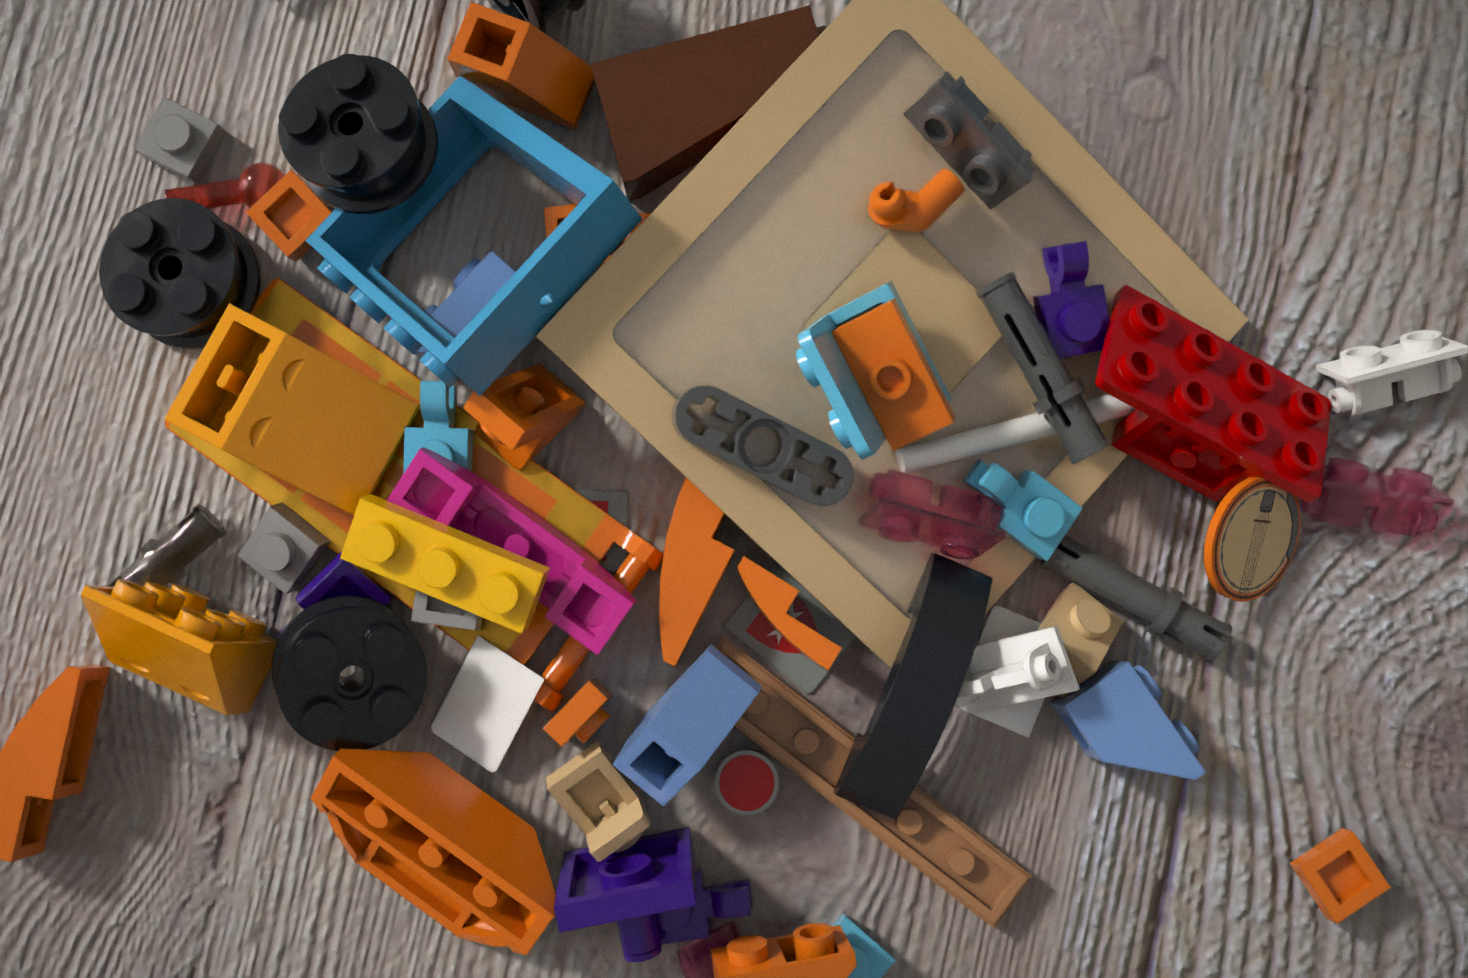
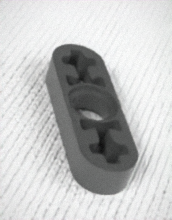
M703 385L687 389L676 399L673 405L672 423L675 431L684 441L807 503L818 506L833 505L841 501L851 489L853 469L844 453L717 387ZM707 397L715 402L712 413L729 423H735L736 411L746 415L745 420L736 427L732 434L729 452L720 447V443L728 436L716 428L705 427L698 435L691 430L694 425V419L686 414L690 403L702 405ZM760 426L772 429L780 441L778 456L767 465H756L751 462L744 448L747 435L753 429ZM796 441L803 444L804 448L795 457L807 463L821 465L825 458L831 461L828 466V472L836 477L832 487L820 486L813 493L810 490L813 479L792 468H789L787 481L779 477V474L790 464L794 456Z

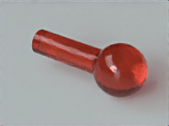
M255 163L248 166L241 173L239 179L166 189L165 196L166 198L191 200L208 209L244 203L251 208L285 175L272 164Z

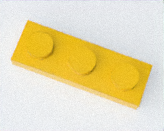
M372 494L360 498L340 559L521 634L530 626L551 569Z

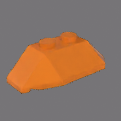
M340 749L333 755L310 799L320 812L327 813L334 833L353 860L457 937L492 947H510L514 953L527 955L555 916L554 902L556 893L535 828L430 752Z

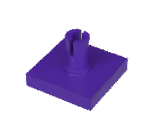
M690 827L641 836L627 850L618 853L614 852L601 862L595 860L590 854L588 847L564 851L554 902L559 933L617 922L624 958L628 962H643L661 953L662 944L656 913L697 906L695 850Z

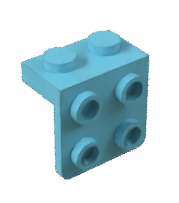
M892 280L822 316L797 336L801 348L796 350V358L802 373L813 387L821 385L833 410L829 411L828 417L837 439L846 449L853 446L855 452L862 460L876 454L886 437L831 333L832 330L895 298L948 403L952 399Z

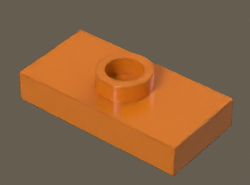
M895 298L831 331L893 451L954 423L956 417Z

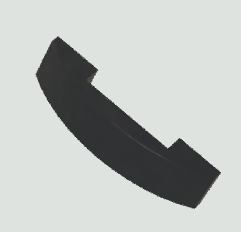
M931 552L907 611L913 614V617L865 734L858 732L833 791L836 796L895 819L924 772L961 690L981 631L990 595L992 577Z

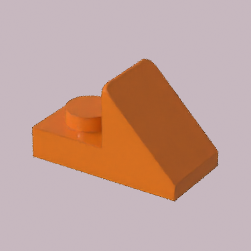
M539 363L495 380L481 396L473 391L463 409L479 422L475 429L477 436L511 466L519 470L525 467L582 410L586 402Z

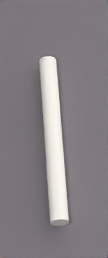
M1109 394L1085 400L1097 423L1125 417L1136 410ZM1045 412L1040 415L1034 413L899 448L896 450V460L901 473L906 474L1056 435L1057 433Z

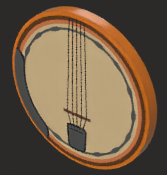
M1260 476L1249 477L1241 481L1226 494L1211 519L1204 545L1206 575L1216 592L1234 601L1247 602L1261 597L1275 586L1287 570L1298 543L1300 510L1296 496Z

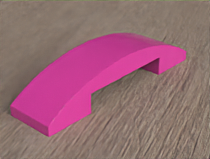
M425 447L419 449L387 499L389 502L551 568L539 598V602L549 608L545 618L596 655H599L637 601L602 565L545 519L493 484Z

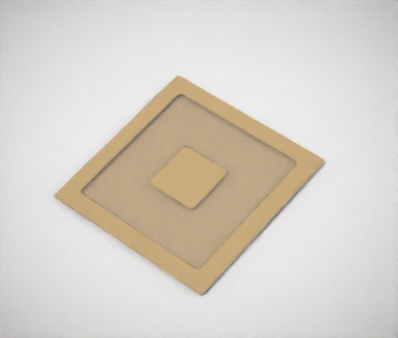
M852 0L535 337L891 669L913 617V614L907 612L932 552L993 578L985 614L1036 558L989 523L999 506L963 481L977 460H981L989 466L991 463H997L1017 480L1024 470L1034 471L1082 507L1128 454L1110 444L1097 453L1072 464L1068 452L1056 434L906 474L901 473L896 460V450H892L887 439L884 440L876 454L862 460L855 452L853 446L846 449L841 445L829 421L828 413L833 408L821 385L813 387L800 369L796 358V350L801 348L797 337L799 333L822 316L892 280L952 397L949 405L956 417L954 423L906 445L910 446L1037 413L1033 406V403L1038 401L1037 397L976 292L996 279L1014 272L1018 284L1035 312L1033 296L1051 293L1042 248L1087 241L1089 270L1084 280L1085 286L1104 284L1109 318L1115 293L1124 285H1128L1199 326L1210 330L1228 342L1249 319L942 0ZM946 71L955 80L962 76L966 80L965 84L988 108L990 112L981 121L988 130L997 122H1000L1025 150L1028 149L1032 153L1029 161L1036 168L1031 174L1033 179L991 210L903 115ZM945 168L955 174L965 188V192L927 230L920 233L887 230L877 225L869 216L870 193L875 186L886 181L894 182L895 188L918 192L941 169ZM1102 350L1061 359L1073 381L1078 378L1082 381L1086 389L1081 392L1084 400L1108 395V393L1100 390L1095 385ZM714 386L840 450L847 456L853 469V483L850 491L841 501L833 505L818 506L807 503L684 441L677 434L672 423V409L676 399L684 391L692 387ZM707 397L702 405L690 403L686 414L694 419V425L691 430L698 435L705 427L716 428L728 436L720 443V447L729 452L733 432L746 419V415L736 411L735 423H729L712 412L715 402L711 398ZM1127 416L1098 423L1105 438H1108L1110 443L1112 442L1115 425ZM765 426L753 429L745 439V453L749 460L756 465L771 463L780 451V441L777 434ZM796 441L794 456L790 464L779 474V477L787 481L789 469L792 468L813 479L810 489L813 493H816L820 486L832 487L836 477L828 472L831 461L825 458L821 465L803 461L796 457V455L804 448V445Z

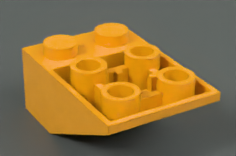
M229 303L164 420L285 482L355 515L360 498L368 494L373 495L404 438L405 427H410L421 406Z
M118 579L114 587L84 586L81 598L109 662L226 716L250 712L271 668L274 648L278 641L264 634L267 628L266 623L235 610H231L229 615L208 609L206 607L210 600L209 597L179 584H173L170 589L147 581L143 587L130 581Z

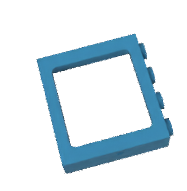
M460 75L428 109L437 128L438 152L430 175L418 191L403 203L378 213L353 214L335 208L305 241L325 258L317 269L338 288L347 294L354 285L357 287L349 298L379 324L387 315L392 318L384 326V329L413 355L422 346L428 350L419 361L450 388L460 378L475 393L481 396L638 225L642 218L613 179ZM499 148L576 203L577 206L454 338L380 274V266L487 150Z

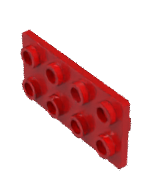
M1128 285L1121 287L1114 296L1095 385L1100 390L1136 410L1115 425L1111 446L1215 502L1224 498L1241 481L1257 476L1264 478L1305 502L1310 503L1319 498L1322 492L1331 413L1330 399Z

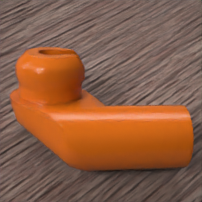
M945 168L941 169L918 192L895 188L894 182L886 181L875 186L870 193L869 216L877 225L884 229L920 233L927 230L965 192V188L958 177Z

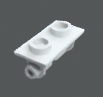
M1414 331L1402 335L1400 343L1383 348L1358 346L1340 352V359L1316 365V371L1336 380V388L1329 390L1328 393L1333 412L1336 414L1344 412L1347 416L1351 417L1393 405L1392 382L1397 381L1398 397L1405 402L1449 391L1453 383L1459 382L1462 377L1458 361L1451 357L1467 354L1468 345L1444 338L1440 331Z
M1058 626L976 645L954 707L966 706L967 712L973 713L1079 690L1080 688Z

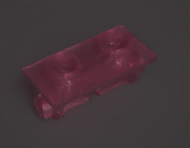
M1330 458L1328 465L1324 466L1322 492L1319 498L1310 503L1301 499L1302 512L1311 514L1312 519L1316 522L1360 528L1366 506H1372L1374 508L1368 524L1372 530L1411 537H1419L1423 532L1432 533L1435 530L1438 522V512L1435 508H1432L1433 504L1452 507L1454 503L1453 499L1432 484L1434 478L1426 473L1398 467L1393 468L1391 475L1369 472L1370 468L1367 465L1344 458Z
M889 469L886 474L881 472L874 474L869 488V496L879 500L859 518L858 525L879 530V535L887 540L900 543L920 541L940 547V551L944 555L956 559L980 557L1005 539L1006 536L1005 531L995 529L1000 519L1001 509L1000 506L991 504L989 496L945 485L940 491L939 505L931 504L934 481L895 469Z

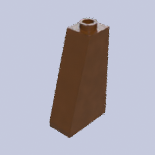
M810 5L591 64L629 201L645 196L698 164L826 29V26L816 27Z

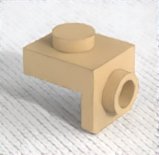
M1072 582L1060 592L1038 630L1058 626L1078 685H1080L1096 673L1124 621L1084 589ZM1068 693L1060 694L1057 696L1064 697Z
M599 740L545 778L547 790L586 835L589 852L597 862H601L614 852H622L633 846L639 840L643 831L651 824L642 794L628 777L612 765L615 760Z

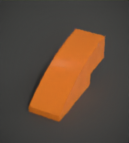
M687 478L679 492L667 532L660 574L659 626L663 661L674 667L679 663L735 553L734 549L714 539L726 515Z
M102 665L68 666L37 698L13 729L0 751V860L14 862L42 853L45 847L55 799L82 793L110 667Z

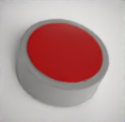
M750 748L735 750L723 758L715 774L717 797L725 808L735 814L743 816L759 814L773 803L778 793L779 777L776 767L767 755L758 750Z

